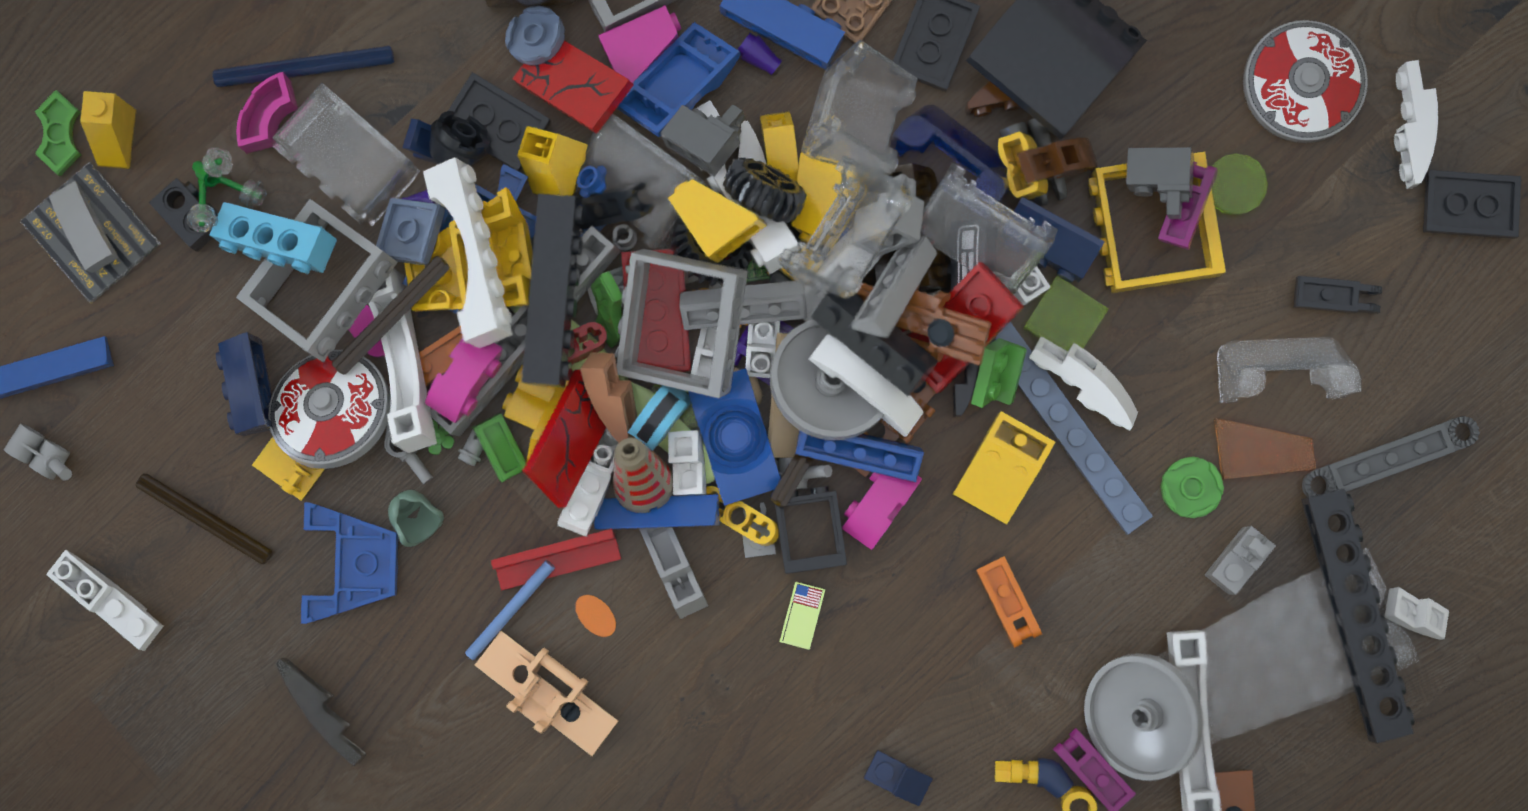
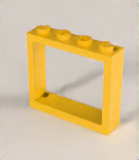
M1205 152L1193 153L1194 161L1197 162V165L1207 168ZM1127 164L1096 168L1091 174L1092 178H1088L1090 195L1096 198L1097 207L1093 208L1095 225L1101 228L1102 237L1099 239L1105 241L1099 252L1101 256L1106 257L1107 268L1103 269L1105 285L1111 287V293L1220 277L1226 273L1211 188L1199 221L1206 268L1121 281L1105 181L1127 178ZM1193 177V185L1200 186L1202 180Z

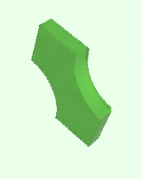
M55 90L35 111L43 125V140L36 151V155L57 175L61 176L81 156V153L74 144L72 134L75 120L81 112L59 91Z
M610 271L599 275L590 288L595 297L598 310L595 322L601 324L606 329L607 344L612 348L619 345L620 342L618 324L622 317V293Z

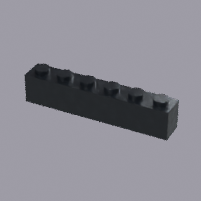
M538 194L522 383L527 385L565 388L566 380L569 381L571 378L572 364L568 362L569 349H573L575 339L574 331L571 330V319L575 318L577 314V300L573 299L574 286L578 287L580 281V269L576 268L577 255H581L583 249V239L579 236L580 224H584L586 214L585 206L582 205V201L576 196Z

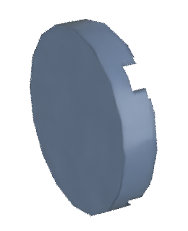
M533 6L524 9L523 14L519 17L515 16L510 21L505 37V43L511 55L520 63L530 66L542 64L550 60L560 50L565 34L562 20L550 8Z

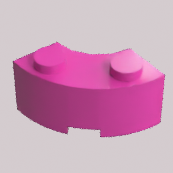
M283 72L267 78L256 86L251 92L252 95L247 100L243 110H240L236 130L238 147L247 154L276 146V132L279 123L287 114L298 109L291 80Z
M462 338L449 355L454 359L444 376L440 373L437 374L424 404L454 423L464 414L469 416L478 403L476 397L489 377L493 378L500 370L502 363L499 359L503 348L496 343L477 348L464 342Z
M874 472L869 478L874 483L860 503L854 500L844 513L848 520L842 529L872 550L922 480L921 477L918 476L917 481L913 482Z

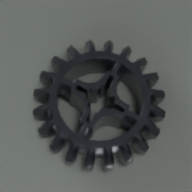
M752 158L735 159L724 176L723 186L733 200L738 201L739 205L745 206L749 211H753L759 216L767 217L769 220L774 219L777 222L794 221L804 207L807 195L803 187L796 180L791 179L789 175L781 172L780 169L764 164L762 161H755Z
M682 219L678 221L672 232L670 249L674 251L673 255L747 270L752 261L750 251L753 250V246L749 241L743 243L717 263L706 256ZM688 272V278L693 275L698 277L699 284L707 280L711 287L717 282L723 287V278Z

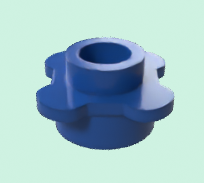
M600 165L597 169L593 166H587L580 171L577 177V184L581 188L579 193L583 198H588L594 193L602 194L607 187L605 184L607 169L604 166Z

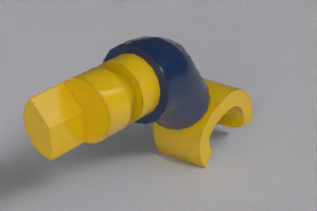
M1038 758L1037 761H1028V764H1023L1022 760H1011V762L995 761V782L1022 783V780H1028V783L1037 784V787H1043L1055 798L1061 797L1062 811H1071L1069 808L1071 802L1079 798L1088 802V811H1097V804L1091 791L1083 786H1073L1074 782L1060 763L1054 760Z

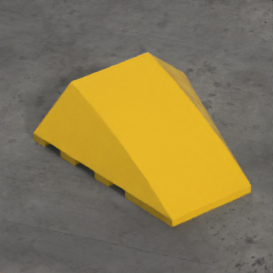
M505 187L497 192L498 196L488 202L483 201V210L481 211L484 222L490 230V238L488 239L491 250L497 258V266L495 267L498 278L504 286L503 299L505 307L528 306L533 259L528 224L510 190ZM455 220L449 223V227L438 233L431 257L432 261L436 256H440L448 263L450 268L412 307L413 311L463 309L468 287V262L463 238ZM404 263L407 283L409 284L426 266Z

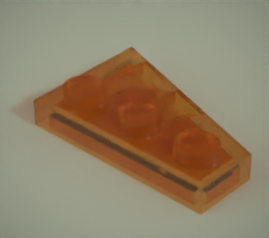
M1219 418L1214 419L1222 480L1316 469L1312 438Z

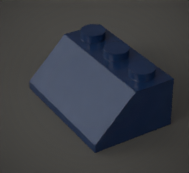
M1024 197L1018 202L998 238L1003 241L1002 246L1016 254L1021 251L1031 256L1029 260L1032 263L1035 262L1041 268H1046V266L1058 271L1056 275L1069 283H1073L1074 280L1079 283L1083 279L1105 242Z
M247 332L218 343L220 352H216V361L219 370L224 372L225 382H222V392L225 400H229L231 412L227 413L230 429L235 430V434L240 436L270 431L272 423L269 420L268 413L272 391L262 339Z

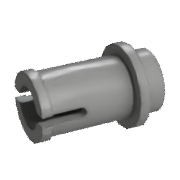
M620 224L613 230L612 239L617 248L627 251L635 246L637 236L635 231L628 225ZM622 234L629 235L625 240L619 239Z
M473 429L463 449L458 450L460 453L458 459L471 466H475L476 462L481 461L479 457L483 451Z

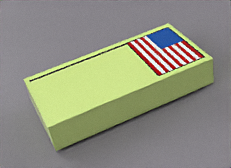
M795 582L779 642L810 650L825 589Z

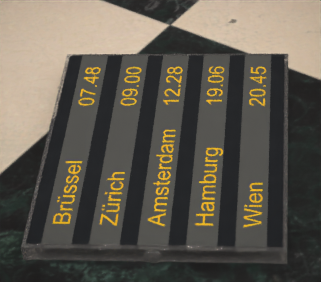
M88 162L58 189H54L52 194L76 181L106 230V236L119 258L94 273L86 271L66 237L49 196L21 219L20 222L89 303L92 304L123 276H127L131 269L160 246L161 243L95 166Z

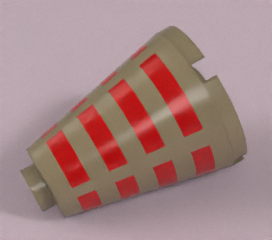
M636 438L624 439L616 446L614 452V494L618 502L629 511L648 513L650 512L649 509L654 507L659 509L667 503L673 494V472L670 466L642 441Z

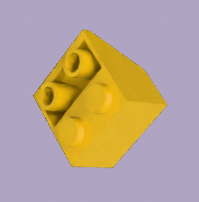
M526 126L517 156L525 175L528 176L527 180L532 192L535 194L572 196L576 190V181L581 166L586 159L588 144L557 133Z

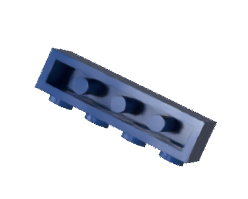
M723 0L720 4V14L826 71L844 40L845 31L841 30L842 26L829 18H826L824 21L816 17L815 12L803 4L796 6L788 2V0Z

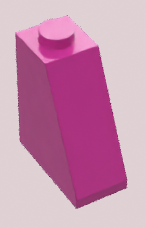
M663 6L598 36L612 69L633 83L679 38L677 31L681 30V26L674 12L669 14L666 6Z

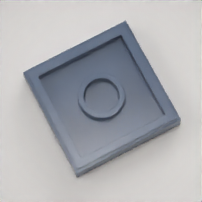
M390 198L376 246L397 262L427 266L431 261L446 208L435 203Z

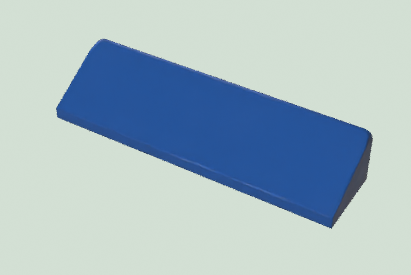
M106 336L0 366V399L114 366Z
M799 430L795 454L916 482L924 452L921 447L866 434L845 440H825L810 436Z
M719 494L671 496L659 509L657 507L649 509L650 512L648 513L629 511L618 502L617 498L604 499L594 521V530L720 526Z

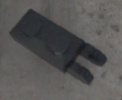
M1297 276L1293 308L1376 314L1380 313L1381 306L1374 303H1358L1359 293L1373 296L1382 294V287L1360 284V281Z

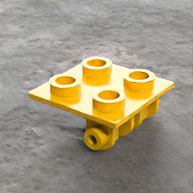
M273 437L252 464L253 467L280 485L281 489L290 495H294L301 501L325 470L307 467L294 461L278 446Z

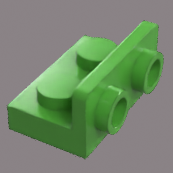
M1001 338L985 347L971 404L983 408L995 400L1007 405H1011L1014 402L1027 351L1025 347Z

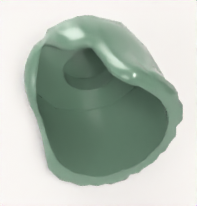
M410 489L400 492L391 500L388 507L389 521L398 534L400 543L405 547H413L424 542L443 524V512L434 507L423 494L416 490ZM420 507L417 518H407Z

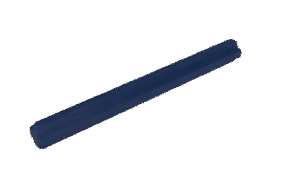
M390 46L216 69L213 71V81L217 87L261 82L281 72L290 78L392 64L394 62V53Z

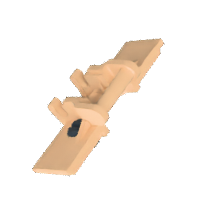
M500 631L475 666L515 696L506 707L513 713L519 711L535 723L533 728L542 734L552 725L593 756L619 721L583 694L582 691L589 681L585 678H578L548 654L549 650L544 647L535 657L506 633ZM521 665L527 666L528 678L524 683L517 682L514 677L515 669ZM541 666H544L573 689L568 697L537 674Z

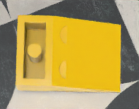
M1002 411L999 412L953 495L1007 525L1042 468L1055 441Z

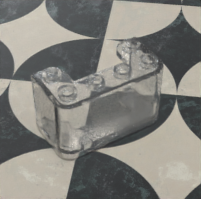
M323 83L314 90L272 137L276 141L272 147L292 164L299 161L295 167L309 179L315 175L322 182L318 187L331 199L336 195L345 202L341 208L360 224L367 221L373 226L387 210L390 198H398L421 173L412 161Z

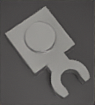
M764 502L760 503V513L766 515V506ZM743 508V514L746 518V511ZM755 522L750 526L761 533L760 538L770 535L767 526L763 527ZM742 535L745 558L776 554L775 543L769 546H762Z

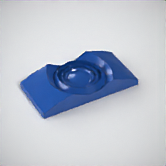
M694 22L633 82L634 86L618 105L617 109L656 136L661 137L660 132L681 105L692 110L705 94L719 88L738 61L740 51Z
M744 368L733 372L731 391L721 398L688 391L724 506L774 490L781 476L747 369Z

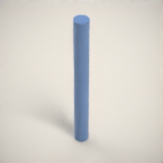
M545 560L466 650L465 654L470 659L475 660L551 574L555 569L552 563Z

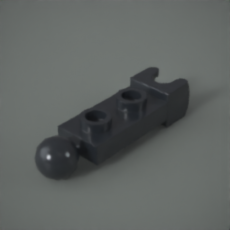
M644 182L628 184L625 187L604 191L602 194L594 193L588 198L577 197L582 201L586 211L584 224H580L581 230L588 229L591 226L597 227L621 221H632L651 213L654 210V205L651 203L644 204L638 198V192L645 189L646 184Z

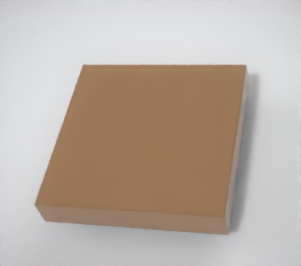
M816 0L811 9L815 12L816 17L824 21L826 18H829L842 26L841 30L845 31L844 37L859 47L893 0Z

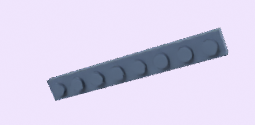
M1009 322L996 336V340L1001 338L1023 346L1027 350L1018 388L1119 526L1128 535L1152 518V514L1048 372L1038 367L1029 358L1032 353L1031 349L1012 323Z

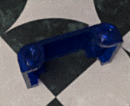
M935 105L922 106L899 125L893 133L889 148L900 157L909 151H918L923 155L931 143H933L977 177L971 190L977 199V207L974 214L983 221H987L1010 192L1007 180L1008 168L1003 164L998 152Z

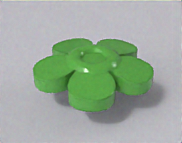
M432 420L437 444L429 446L428 451L432 455H438L441 453L442 447L451 449L454 445V439L451 436H446L449 433L441 425L438 429L437 422Z

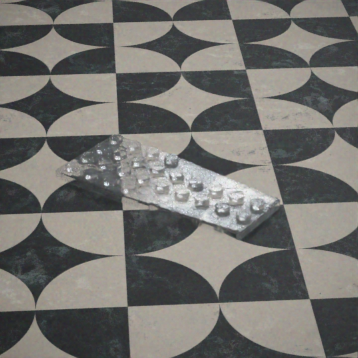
M1364 547L1362 548L1363 555L1366 554L1372 568V571L1369 573L1371 584L1376 585L1380 595V603H1377L1380 615L1385 616L1389 592L1368 548ZM1346 555L1340 558L1339 560L1341 562H1345L1348 559L1349 555ZM1320 568L1280 585L1248 603L1247 606L1200 630L1205 632L1207 653L1206 694L1210 744L1334 701L1355 691ZM1352 575L1348 576L1345 581V587L1351 593L1357 588V580ZM1358 606L1354 610V618L1358 623H1361L1366 617V612L1362 606ZM1386 618L1389 627V633L1386 634L1388 644L1393 646L1397 655V664H1394L1396 672L1420 662L1421 660L1406 628ZM1370 636L1366 637L1362 643L1363 650L1367 654L1374 649V641ZM1168 650L1156 656L1169 662ZM1379 667L1374 668L1371 672V679L1373 682H1376L1383 678V672Z

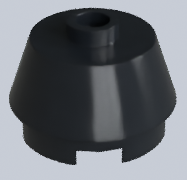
M454 111L443 112L431 125L430 154L438 164L455 157L473 167L488 153L490 141L485 136L488 130L472 116H468L467 120L454 116Z

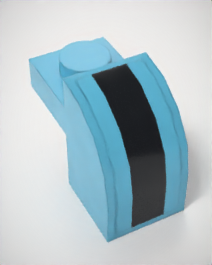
M662 385L639 414L628 433L642 441L653 451L667 436L680 416L692 404L690 396L685 390Z

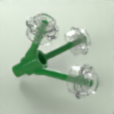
M218 147L208 149L202 161H196L192 166L198 178L199 204L191 207L187 215V224L197 232H207L218 223L214 209L206 205L207 187H213L218 183H222L240 191V202L245 203L246 207L250 209L260 206L265 200L267 191L262 188L264 184L261 180L255 182L249 179L243 186L222 176L223 174H229L233 167L231 163L232 156L225 149L220 150Z

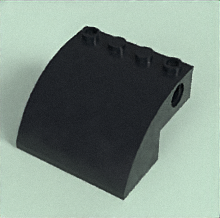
M1016 0L966 61L1057 138L1062 140L1085 115L1102 92L1129 64L1147 40L1142 37L1141 32L1136 27L1128 25L1118 17L1117 12L1112 7L1105 6L1099 0Z

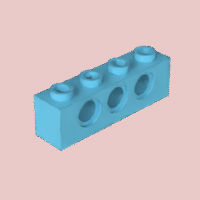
M223 202L209 236L220 242L218 247L232 254H236L237 250L243 251L245 256L255 260L265 257L267 261L280 267H285L287 263L292 265L291 267L306 274H309L310 270L320 273L324 272L337 241L335 237L321 227Z

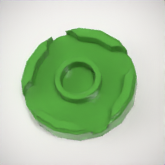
M1198 457L1182 458L1171 464L1162 477L1160 487L1162 498L1168 508L1181 517L1191 519L1206 516L1215 510L1224 491L1222 476L1215 465Z

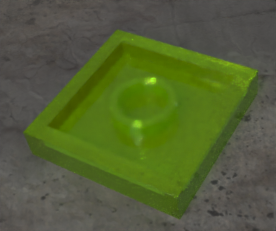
M1056 276L1050 285L1051 288L1046 291L1023 328L1038 338L1041 336L1067 352L1073 343L1084 348L1109 308L1059 276Z

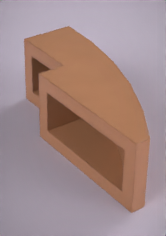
M590 353L580 370L592 405L603 424L618 443L627 438H635L628 433L637 419L631 381L619 380L614 353Z

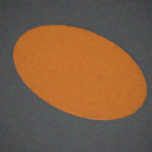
M583 595L577 599L576 613L586 629L601 637H607L614 633L616 629L615 617L602 600L592 595Z

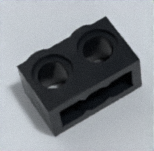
M175 178L149 203L191 249L198 252L212 239L209 234L219 212L208 203L206 205L205 226L200 231H194L193 224L199 218V190L190 181L183 183L178 178ZM179 195H184V205L174 209V199Z

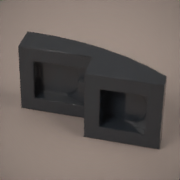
M969 363L964 368L965 384H955L953 386V418H960L969 405L975 389L979 365Z

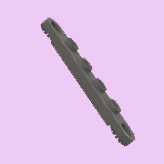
M1466 416L1448 420L1310 471L1302 480V490L1307 497L1318 495L1313 492L1310 486L1311 481L1316 476L1322 477L1326 482V490L1323 493L1344 488L1346 492L1473 445L1478 440L1480 434L1479 426H1477L1476 421ZM1459 423L1467 425L1470 430V435L1465 441H1461L1455 436L1456 433L1454 431Z

